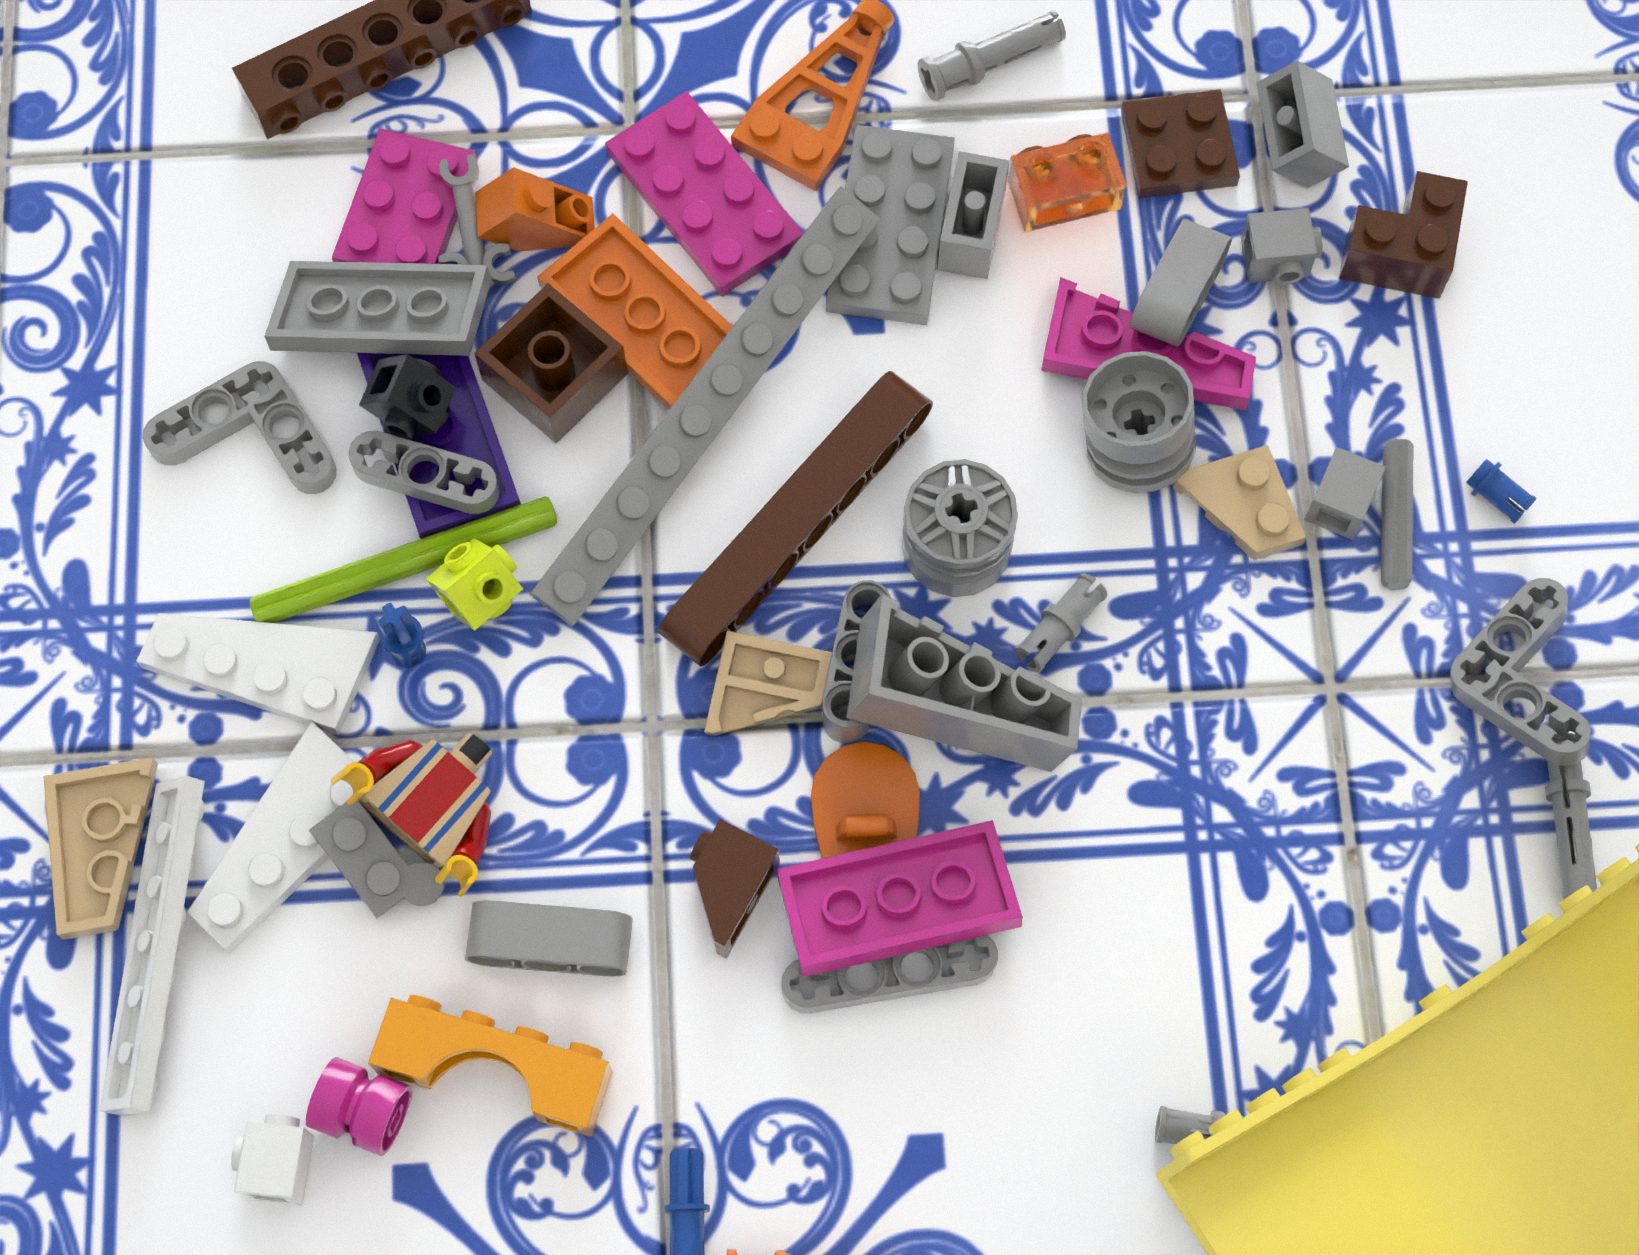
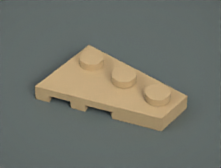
M153 757L43 776L56 933L62 940L119 930L158 767V762Z

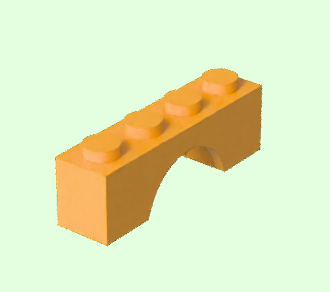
M409 995L407 1002L390 998L368 1064L377 1074L431 1089L446 1072L462 1063L473 1060L497 1061L513 1068L526 1080L530 1091L532 1113L537 1121L592 1137L613 1073L609 1062L601 1059L603 1055L601 1050L577 1042H571L569 1049L547 1043L548 1035L527 1027L517 1026L515 1033L493 1028L495 1024L494 1019L473 1011L463 1010L461 1018L440 1012L442 1007L440 1003L418 995Z

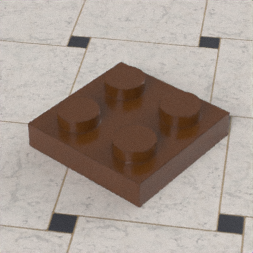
M1221 89L1122 102L1121 116L1138 198L1238 185L1240 174Z

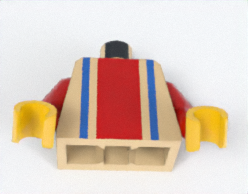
M468 732L450 753L433 739L424 746L416 741L407 740L374 749L358 762L348 764L330 780L332 785H335L339 780L346 781L351 785L353 795L345 801L347 804L352 805L359 801L369 813L421 859L434 864L438 869L443 866L435 878L439 885L447 875L455 877L461 886L457 896L462 897L477 879V865L486 849L491 810L485 802L490 789L474 774L492 755L491 749L477 736Z

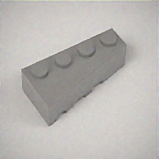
M884 594L878 598L861 618L847 712L848 719L1052 772L1077 750L1082 707L1081 698L1020 666L1016 670L995 660L992 657L993 652L975 642L969 646L942 632L943 625L926 616L920 620L898 608L900 605L898 601Z

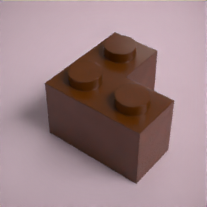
M1417 171L1406 196L1402 214L1358 205L1346 236L1339 279L1440 299L1454 268L1468 181Z

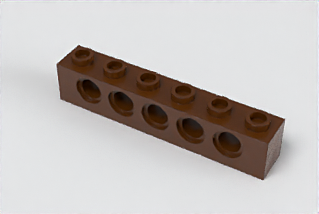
M373 0L232 67V71L242 96L268 140L280 133L292 132L303 122L324 112L338 110L347 101L365 92L379 90L389 84L392 79L413 69L425 68L433 63L436 58L457 48L471 46L480 37L494 30L518 23L524 16L532 13L530 0H480L475 3H468L472 0ZM428 21H436L431 24H424ZM389 41L392 42V43H390V44H388V45H380V44H382V43H384V42H389ZM340 63H348L341 67H335ZM303 84L298 88L290 89L294 85Z

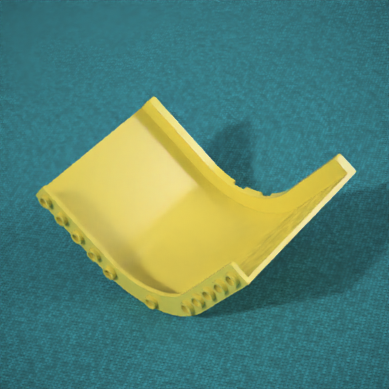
M1638 844L1637 846H1635V849L1637 850L1638 853H1639V844ZM1625 856L1596 875V878L1602 886L1592 892L1588 885L1565 898L1558 904L1564 914L1555 920L1552 914L1548 913L1521 931L1527 941L1453 992L1445 984L1418 1002L1424 1011L1352 1056L1346 1047L1337 1051L1317 1065L1321 1072L1317 1076L1311 1067L1305 1069L1281 1086L1286 1092L1282 1096L1278 1094L1275 1088L1268 1090L1245 1106L1249 1115L1244 1118L1238 1109L1231 1111L1207 1128L1212 1135L1209 1138L1204 1139L1198 1130L1170 1148L1169 1152L1174 1160L1155 1175L1206 1254L1639 1255V858L1630 863Z

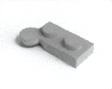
M359 801L352 805L345 802L309 829L310 834L376 919L403 898L416 906H428L436 902L443 893L444 881L440 885L435 881L440 869L428 862H416L408 866Z

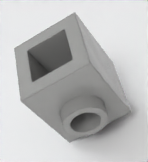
M1309 208L1248 213L1241 235V244L1248 283L1275 281L1278 284H1291L1302 278H1308L1315 259L1321 257L1323 249L1321 230L1318 226L1312 227Z

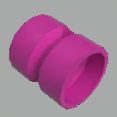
M335 1057L327 1064L313 1090L306 1113V1126L336 1139L347 1132L352 1137L354 1146L383 1156L393 1145L404 1122L410 1104L412 1088L408 1084L382 1074L373 1080H369L368 1072L364 1067Z

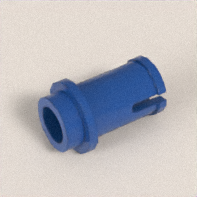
M1486 459L1466 483L1474 489L1471 492L1474 497L1479 493L1515 524L1525 512L1524 510L1527 511L1537 498L1529 494L1499 468L1502 464L1499 461L1494 465Z

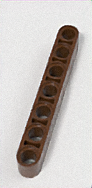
M893 371L885 373L674 604L662 620L658 633L700 667L710 662L723 648L727 631L737 632L920 428L932 409L933 401Z

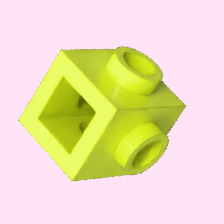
M475 538L470 542L461 543L451 549L444 558L445 563L426 578V581L452 615L474 631L488 619H493L503 614L511 606L512 599L523 590V587L512 574L517 569V565L509 554L498 544L491 548Z

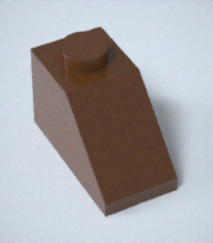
M719 819L712 833L704 830L699 836L691 852L690 860L695 862L693 865L695 880L716 952L727 959L780 864L779 849Z

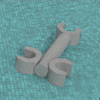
M473 154L467 155L468 171L464 176L456 177L450 173L447 159H441L439 164L440 175L445 184L453 189L465 257L456 252H446L438 257L439 263L487 265L491 281L495 284L506 285L516 280L514 270L499 272L493 268V263L498 257L511 255L509 244H494L485 252L483 240L477 237L476 201L473 185L479 177L477 160Z

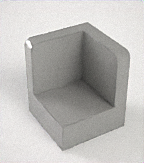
M1336 448L1304 520L1354 540L1386 467L1342 448Z

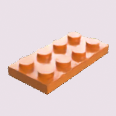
M613 213L537 276L541 288L549 283L624 346L628 372L668 411L732 328V325Z

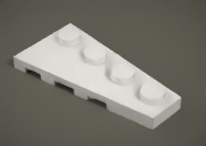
M158 613L136 661L143 669L310 725L312 721L320 729L339 735L379 644L380 637L377 632Z
M312 721L187 911L229 955L329 859L310 834L309 829L343 805L353 795V789L346 781L339 780L335 785H332L330 780L345 766L354 761Z

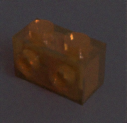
M1108 132L1095 136L1081 134L1072 137L1065 143L1048 147L1030 146L1010 157L1008 184L1024 232L1120 210L1122 207L1126 182Z

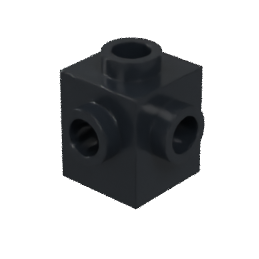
M408 354L379 359L359 406L382 420L383 428L389 433L401 438L411 439L413 436L437 433L450 414L449 403L456 387L439 376L440 370L427 361L414 359Z

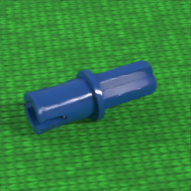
M392 603L384 605L382 607L384 616L378 620L380 627L379 637L382 646L387 652L392 654L393 660L399 666L413 668L415 667L412 662L413 657H416L420 664L426 656L422 626L415 617L411 616L405 605L396 609Z
M696 1148L675 1149L670 1153V1204L664 1206V1213L670 1214V1255H705L704 1213L710 1212V1205L704 1204V1154L702 1150Z

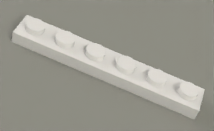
M189 776L156 783L100 1112L115 1115L150 1112L151 1101L158 1089L159 1081L156 1070L160 1047L168 1030L166 1011L170 988L173 986L177 975L175 957L179 934L186 921L184 903L188 880L195 867L193 849L196 831L204 813L202 795L205 781Z

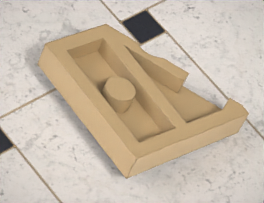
M727 631L704 730L705 734L716 736L821 709L823 707V695L832 652Z

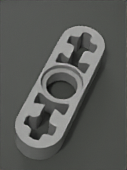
M381 431L364 432L358 435L349 447L348 455L356 476L367 484L469 514H480L490 510L499 498L500 489L496 474L492 467L483 461ZM377 449H381L387 461L399 464L398 475L395 476L396 472L392 463L376 460L372 467H368L364 455H374ZM422 461H431L439 467L438 475L433 481L419 484L410 479V471L414 465ZM450 469H454L453 473L457 482L450 481ZM476 478H481L485 490L476 489L473 496H467L464 485L461 483L473 484Z

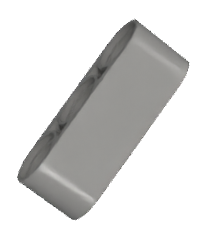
M1184 218L1136 304L1130 321V329L1179 347L1223 266L1232 237Z
M862 580L854 583L847 590L843 599L823 695V727L826 734L832 740L839 743L859 741L867 734L870 724L856 720H840L833 715L832 711L839 705L849 704L853 669L848 668L843 663V660L849 655L856 654L861 620L853 611L861 605H873L882 594L891 598L888 590L881 583L873 580Z
M490 900L476 901L472 903L465 960L473 964L489 967L608 977L623 976L627 973L633 918L625 913L610 910Z

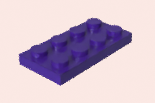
M357 353L367 384L379 359L407 355ZM408 354L414 359H421L436 366L441 372L439 376L456 387L449 403L450 414L437 433L413 436L408 440L487 463L494 470L500 489L496 504L490 510L480 514H469L405 495L420 539L520 505L518 493L469 356ZM383 428L384 433L391 434ZM431 461L419 462L411 469L410 479L419 484L429 483L438 475L439 467ZM394 463L396 470L398 472L399 464ZM450 469V481L457 482L453 473L454 469ZM476 478L473 484L461 483L464 485L467 496H473L476 489L485 490L481 478Z

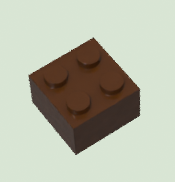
M549 283L474 353L482 381L554 443L561 440L628 374L624 346Z

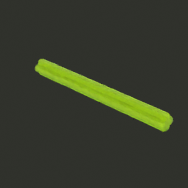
M543 496L253 596L250 599V608L256 622L275 623L440 566L445 563L444 558L451 549L461 543L470 542L473 538L492 548L496 544L501 545L553 527L557 524V515L552 501L549 497Z

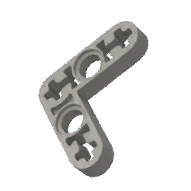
M265 361L249 363L151 418L143 429L142 438L151 456L163 465H177L255 423L291 483L298 491L305 494L324 492L333 484L336 478L337 469L327 446L279 370L274 365ZM258 380H262L269 389V392L262 396L256 390L254 391L252 385ZM236 391L245 404V407L240 410L234 397L231 395ZM212 403L226 404L229 407V412L223 421L216 424H208L201 420L202 412L208 405ZM190 417L199 431L195 435L192 434L185 422ZM283 417H293L300 422L298 431L288 438H278L272 434L273 425ZM171 431L177 443L174 446L168 447L163 442L161 435ZM303 447H305L312 462L318 465L320 472L314 476H310L307 471H304V467L296 453Z
M1537 578L1523 585L1455 658L1451 665L1450 688L1453 695L1461 703L1549 762L1560 766H1570L1578 764L1585 759L1590 750L1591 727L1588 720L1519 674L1520 670L1555 634L1567 618L1568 594L1565 587L1558 581L1550 578ZM1547 599L1553 601V610L1546 606L1542 607L1533 616L1532 626L1528 620L1533 614V601L1540 604L1544 603ZM1514 632L1519 634L1525 643L1518 650L1504 651L1495 645L1494 640L1501 633ZM1487 657L1491 663L1485 669V683L1475 680L1470 685L1466 684L1465 674L1467 673L1473 677L1478 675L1485 667ZM1525 698L1530 700L1536 709L1528 717L1515 718L1504 710V706L1511 699ZM1547 714L1549 715V726L1543 723ZM1569 731L1575 733V743L1569 740L1562 742L1561 745L1555 743V732L1562 736L1566 735Z

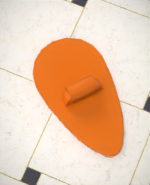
M859 742L842 746L824 759L814 775L811 790L814 830L822 859L916 838L919 823L920 791L915 772L902 755L885 745Z

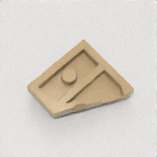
M1268 445L1190 468L1172 484L1176 492L1180 495L1185 492L1206 511L1205 517L1219 530L1228 532L1234 538L1235 544L1253 560L1302 546L1305 542L1306 535Z

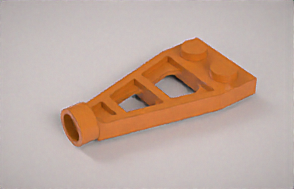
M861 0L846 22L755 100L731 134L732 146L810 189L817 191L844 151L882 44V38H884L895 21L891 10L878 0ZM837 53L857 63V67L845 87L818 74L821 68ZM812 90L833 102V109L828 123L821 130H816L785 113L787 106L805 91Z

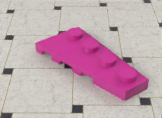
M1060 277L1041 371L1088 380L1089 375L1108 359L1122 353L1147 351L1166 356L1184 369L1193 384L1194 401L1246 411L1250 399L1256 356L1197 332H1193L1189 336L1186 335L1181 345L1175 347L1130 329L1129 326L1133 313L1119 308L1120 301L1101 293L1097 299L1076 290L1077 283Z

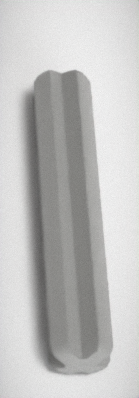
M1389 439L1383 447V466L1386 468L1382 475L1381 584L1389 589L1408 588L1412 581L1414 445L1408 439Z

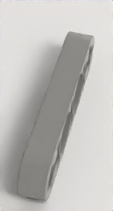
M988 935L868 962L877 970L878 980L871 989L866 991L853 989L847 983L845 974L849 967L837 969V985L842 995L831 996V984L816 987L814 989V997L811 999H803V994L800 990H791L790 986L799 983V974H801L799 961L796 960L785 969L782 975V994L785 1002L792 1009L800 1013H814L974 986L987 981L993 975L998 961V950L995 942ZM966 945H974L977 953L987 954L988 958L981 960L980 968L977 971H970V966L967 962L950 964L949 971L952 976H941L942 957L938 950L939 948H948L947 959L963 956ZM911 953L927 955L933 964L932 974L923 981L908 979L901 970V963L907 955ZM829 971L811 975L810 977L812 981L829 979Z

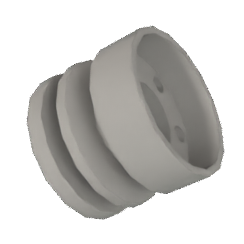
M1147 351L1122 353L1104 361L1089 375L1082 391L1087 456L1096 475L1110 486L1131 493L1155 492L1175 483L1189 469L1196 453L1193 384L1181 366L1168 357Z
M961 459L943 461L923 471L911 485L904 505L902 547L904 561L917 581L932 592L950 597L975 595L996 583L1007 569L1018 519L1016 498L1005 478L985 464ZM954 514H959L960 517H961V519H962L963 521H969V522H967V523H961V522H960V519H959L957 516H952V515H954Z

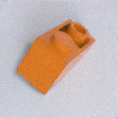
M515 167L475 192L477 237L495 244H509L510 249L515 251L573 247L595 229L593 199L591 196Z

